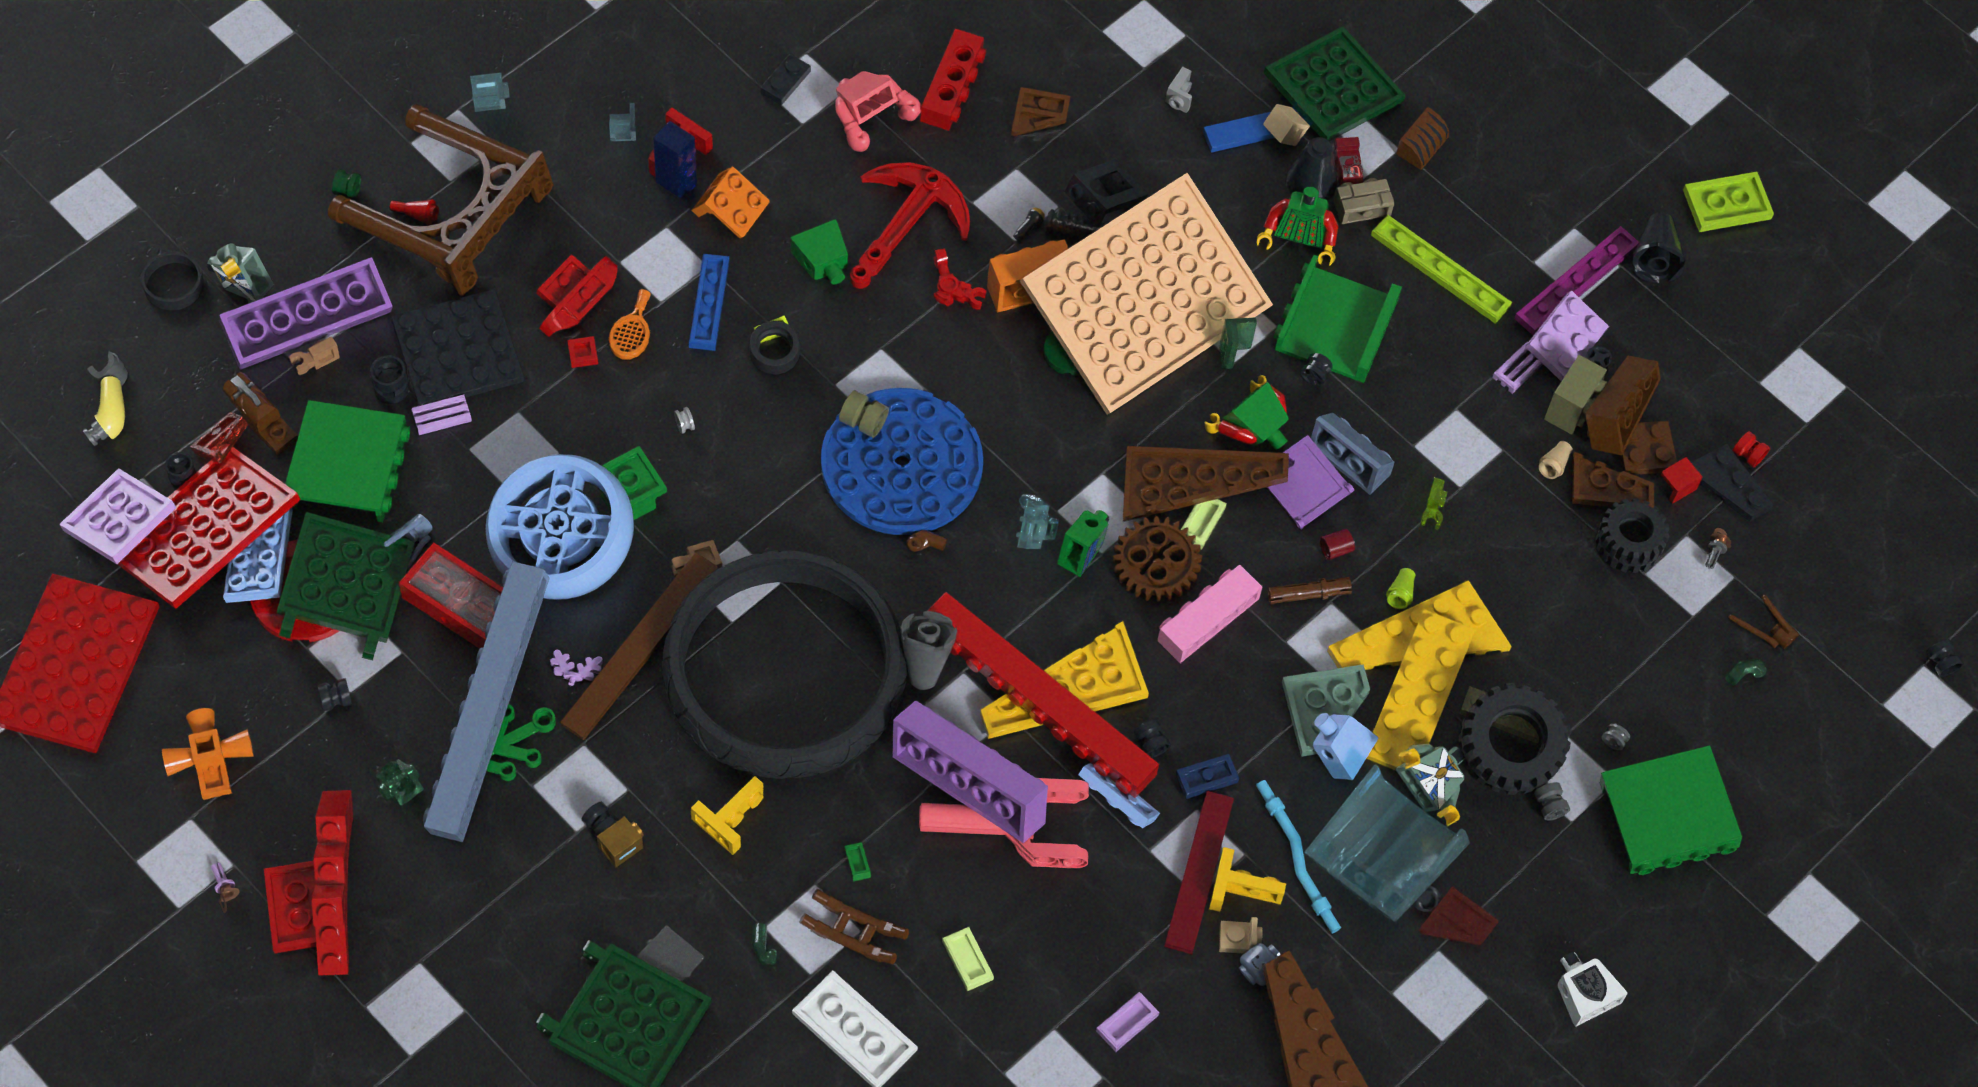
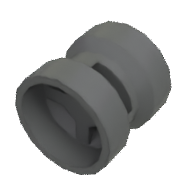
M1558 782L1546 784L1534 792L1537 802L1542 804L1541 812L1545 820L1560 818L1570 811L1567 800L1561 796L1563 790Z

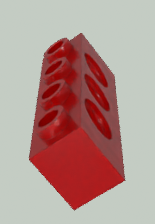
M959 29L954 30L921 106L920 122L948 131L953 122L957 123L961 113L960 104L967 101L970 88H968L969 83L975 82L978 68L976 67L978 63H983L987 49L983 48L984 37Z

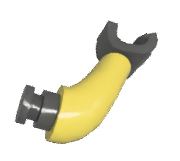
M110 351L107 358L108 364L102 371L98 372L93 366L88 368L90 374L101 384L100 405L98 413L94 415L96 421L91 424V429L85 428L83 430L94 446L99 444L97 441L100 438L102 440L107 437L111 439L116 438L124 427L125 408L121 386L125 383L128 372L122 360Z

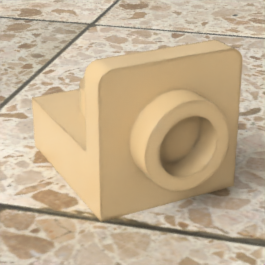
M1251 917L1250 923L1221 921L1219 952L1246 953L1257 943H1262V927H1257L1258 918Z

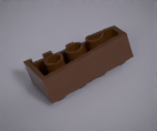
M1628 355L1619 366L1618 370L1585 413L1588 425L1587 436L1590 438L1593 450L1623 455L1661 380L1658 361Z

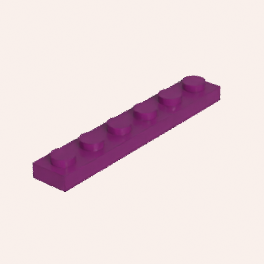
M1620 226L1518 311L1514 319L1534 336L1568 292L1573 291L1580 297L1634 252L1639 241Z

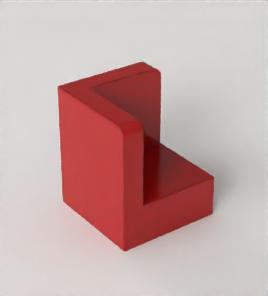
M1687 457L1666 468L1661 473V476L1673 489L1669 498L1672 504L1697 490L1703 478Z

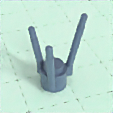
M417 514L401 528L390 534L392 537L384 542V546L388 547L404 535L410 541H419L410 557L408 571L424 545L431 540L428 533L432 531V525L423 515Z

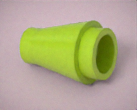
M1402 568L1387 590V602L1392 607L1405 609L1412 603L1414 579L1416 576L1413 570Z

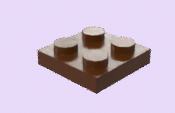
M1669 421L1638 423L1623 455H1620L1623 471L1632 475L1662 473L1663 470L1677 462Z

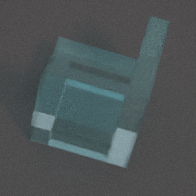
M630 103V114H610V141H636L635 103Z

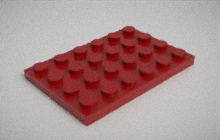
M229 444L167 497L173 501L176 508L132 549L118 565L176 609L301 499L297 492Z
M52 573L0 688V727L97 753L159 610L158 602Z

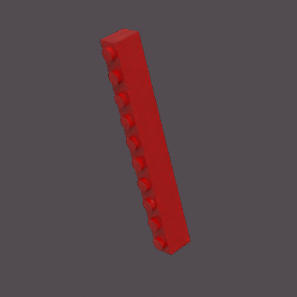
M947 592L927 610L941 613L950 618L952 626L957 629V638L950 653L962 657L972 671L980 672L984 675L993 688L1001 689L1008 695V698L1014 705L1022 706L1026 709L1031 718L1038 724L1043 723L1048 727L1057 740L1065 741L1072 747L1073 752L1081 759L1086 758L1090 761L1095 770L1100 775L1108 776L1112 779L1121 792L1124 794L1129 793L1136 798L1156 777L1159 767L1158 762Z

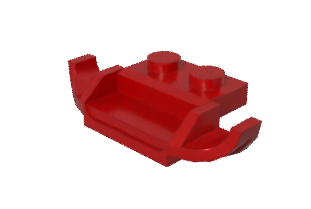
M571 254L537 289L536 294L553 308L539 329L550 337L559 330L569 329L579 324L582 318L612 289L617 276V264L608 256H605L589 270Z

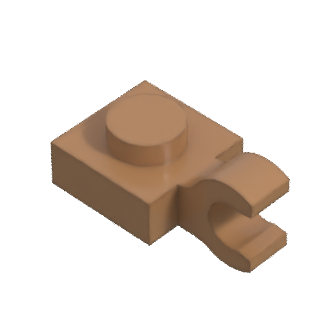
M332 336L314 343L312 347L308 348L309 353L295 352L289 356L291 364L303 362L296 367L298 375L305 374L312 367L317 370L340 358L337 344Z
M714 540L687 547L688 555L673 558L671 569L674 577L680 573L695 552L718 566V568L722 567V561Z

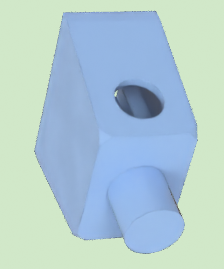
M1322 713L1314 721L1320 733L1313 742V747L1333 778L1353 780L1379 738L1349 715L1333 714L1329 716L1327 713Z

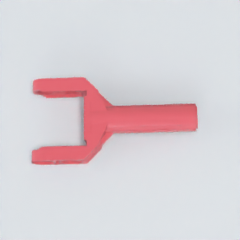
M1039 778L1048 786L1047 802L1075 804L1089 797V784L1085 781ZM921 803L919 829L922 832L1005 835L1014 844L1017 853L1033 867L1082 868L1088 865V851L1078 845L1033 843L1034 834L1022 843L966 805Z

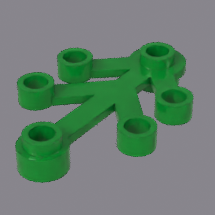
M508 704L507 710L511 714L504 716L492 755L497 754L525 761L528 767L536 768L542 762L539 750L534 748L527 750L511 745L538 731L542 733L551 731L556 725L555 714L549 708H539L533 714V721L505 735L508 723L515 718L514 708ZM542 720L549 721V724L544 726L539 723ZM536 755L538 758L535 761H529L528 757ZM492 760L489 761L487 772L499 774L504 781H511L516 777V767L512 762L498 763ZM510 768L513 771L507 775L503 773V770Z

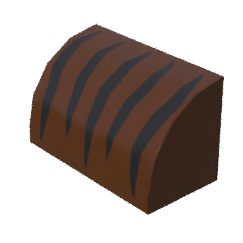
M1427 107L1400 139L1396 155L1422 170L1449 137V129L1445 121L1439 114Z

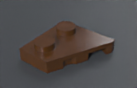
M1020 87L1011 135L1017 136L1066 123L1071 96Z

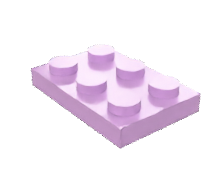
M1570 291L1563 297L1525 347L1562 382L1577 356L1581 355L1585 358L1588 350L1596 344L1609 326L1573 291Z

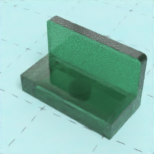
M1255 317L1225 319L1219 344L1222 369H1233L1237 350L1251 349L1257 325Z

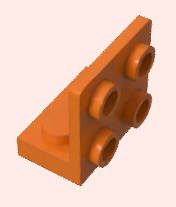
M732 166L717 175L691 211L698 217L706 213L715 215L737 237L742 238L766 208L769 199Z

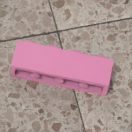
M1238 565L1233 570H1226L1220 576L1219 582L1214 586H1206L1200 592L1199 598L1193 603L1188 601L1181 607L1178 615L1173 619L1168 617L1162 622L1159 627L1158 642L1179 663L1183 662L1258 601L1262 586L1241 565Z

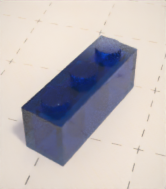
M669 121L653 138L655 176L658 184L681 198L687 191H691L697 183L695 137Z

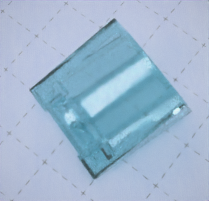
M1375 764L1306 849L1305 854L1363 902L1396 922L1470 844L1465 830L1460 829L1456 834L1399 792L1383 778L1379 766Z

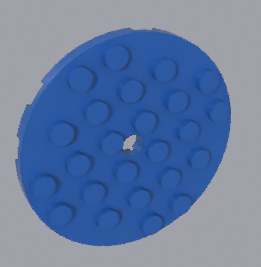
M890 388L869 393L866 395L869 397V402L876 400L889 407L887 419L880 432L874 438L860 432L859 426L852 428L840 422V413L836 416V420L830 429L827 430L821 450L822 477L832 500L855 522L882 533L912 535L922 530L931 531L946 525L959 516L973 500L979 488L983 472L982 445L976 429L972 428L966 420L965 414L949 401L946 403L933 397V394L930 392L911 388ZM903 456L908 458L909 463L901 467V465L895 462V459Z

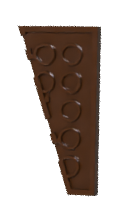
M1127 446L1123 522L1288 482L1289 453Z
M1290 950L1262 965L1269 999L1272 1001L1275 1014L1276 1031L1279 1032L1281 1041L1280 1049L1289 1087H1368Z

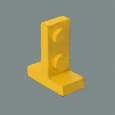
M754 776L716 814L698 800L691 807V819L734 855L741 848V837L730 827H736L742 821L743 814L750 807L753 809L758 806L762 801L763 782Z
M1223 847L1210 902V910L1221 911L1225 892L1281 904L1286 883H1282L1274 877L1261 878L1253 876L1245 870L1231 871L1234 849Z

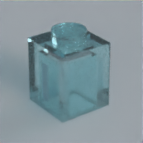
M501 73L470 76L475 112L506 109L505 98H510L508 82H502Z

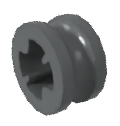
M1613 723L1609 724L1607 731L1601 736L1607 746L1619 751L1623 750L1625 743L1631 738L1625 728Z

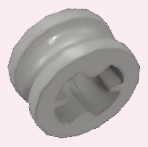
M688 407L683 408L682 412L674 411L675 420L681 434L685 433L686 429L695 430L694 421Z

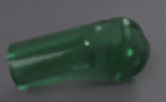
M1758 658L1741 660L1729 671L1725 679L1728 683L1735 686L1749 673H1752L1756 678L1763 677L1767 672V668L1764 666V661Z
M757 923L753 926L752 946L757 959L764 966L766 964L774 965L777 962V951L775 949H767V926L763 923Z

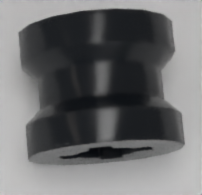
M1594 346L1588 350L1585 357L1607 369V374L1612 363V355L1608 349Z
M1312 353L1307 359L1308 364L1304 365L1300 370V375L1307 383L1321 386L1326 380L1325 375L1331 372L1333 364L1326 356Z

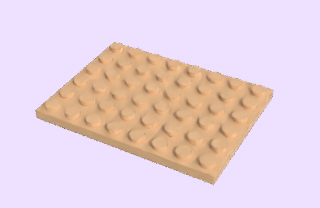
M1188 173L1020 280L1107 415L1273 305Z

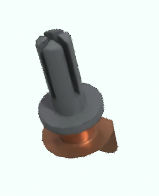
M1716 528L1711 535L1712 541L1708 545L1711 552L1705 564L1708 569H1714L1719 555L1726 553L1727 547H1731V540L1721 528Z

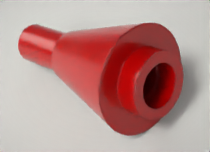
M433 199L407 203L392 200L390 203L391 211L405 213L427 225H431L433 221H436L439 215V207Z

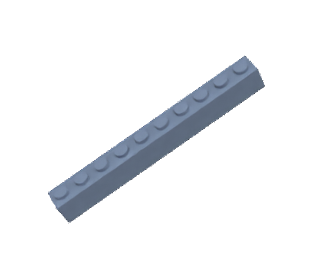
M512 561L510 569H507L504 573L502 582L504 587L501 596L498 595L495 600V614L492 622L490 621L487 624L485 631L486 641L484 647L478 651L476 658L478 665L475 674H471L469 678V692L466 701L463 700L460 705V719L457 727L452 729L450 735L451 746L448 754L446 753L443 756L441 762L442 773L440 779L434 783L431 806L427 807L423 816L424 828L432 835L460 842L464 840L550 579L543 568Z

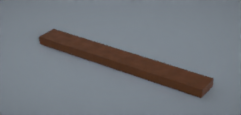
M695 552L560 722L561 726L583 741L666 638L671 621L677 609L682 606L681 603L685 597L705 577L717 570L718 566Z

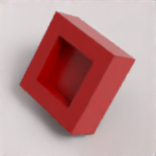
M594 336L567 340L572 368L598 365Z

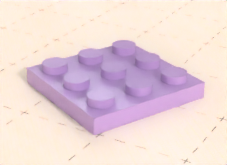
M118 468L59 525L67 534L115 564H118L176 506L169 498Z

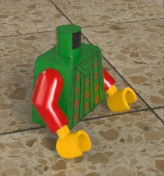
M1306 187L1303 193L1292 192L1289 199H1283L1271 208L1264 224L1265 231L1257 236V245H1259L1260 239L1265 237L1269 239L1266 249H1269L1272 246L1271 234L1275 231L1274 236L1320 249L1325 245L1324 251L1318 256V262L1321 264L1323 255L1327 254L1331 258V265L1335 261L1332 247L1336 245L1338 224L1332 211L1328 210V201L1318 198L1319 191L1316 188Z
M1264 375L1258 376V384L1253 380L1250 381L1251 394L1222 417L1224 419L1222 422L1217 413L1210 415V420L1214 423L1204 422L1208 433L1214 434L1219 431L1221 434L1253 446L1267 439L1275 451L1288 441L1279 430L1289 420L1285 396L1270 385Z

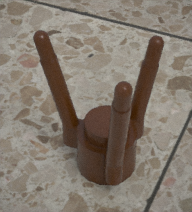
M1762 595V599L1779 622L1770 631L1773 634L1772 637L1732 614L1728 616L1730 620L1767 641L1773 648L1780 645L1785 649L1799 636V633L1786 622L1766 595Z

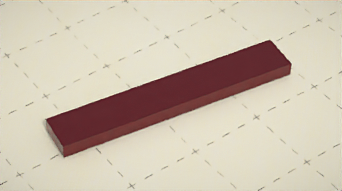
M1210 791L1206 792L1164 947L1189 954L1193 953L1234 801L1232 797Z

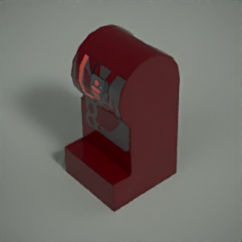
M1358 137L1335 139L1333 154L1340 185L1347 182L1353 184L1363 183V168Z

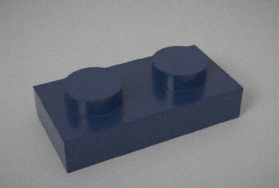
M1229 754L1176 771V777L1185 799L1204 794L1207 791L1233 785L1239 781V776Z

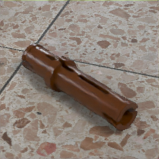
M1350 577L1330 580L1319 578L1318 581L1268 587V592H1270L1268 593L1270 605L1312 598L1325 600L1329 596L1352 594L1350 589L1352 585Z

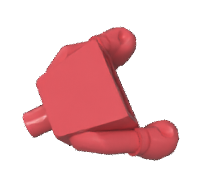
M863 71L851 79H842L836 88L838 95L835 100L836 113L844 126L848 145L853 151L863 152L870 145L869 135L866 131H862L859 125L895 103L898 106V116L903 120L913 121L921 113L922 105L920 101L906 90H902L889 75H877Z

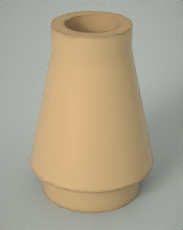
M1560 441L1540 459L1539 471L1543 476L1555 479L1563 474L1569 455L1572 452L1571 445L1565 441Z

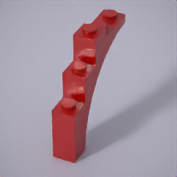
M352 790L323 791L315 816L317 847L314 854L315 888L312 895L318 975H346L349 973L347 885L349 845L353 822Z

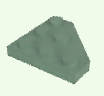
M1364 664L1283 677L1282 685L1301 757L1317 754L1313 747V742L1320 733V730L1315 726L1314 721L1320 714L1327 713L1329 716L1336 714L1353 717L1370 691Z

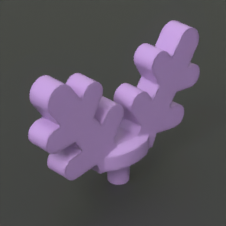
M555 650L553 652L554 658L550 660V665L555 667L553 669L554 675L564 676V679L569 680L568 684L571 686L583 679L593 681L594 673L599 674L603 664V659L600 656L593 660L587 657L585 659L586 666L584 667L582 663H578V672H572L575 668L574 662H569V654L562 655L560 650Z

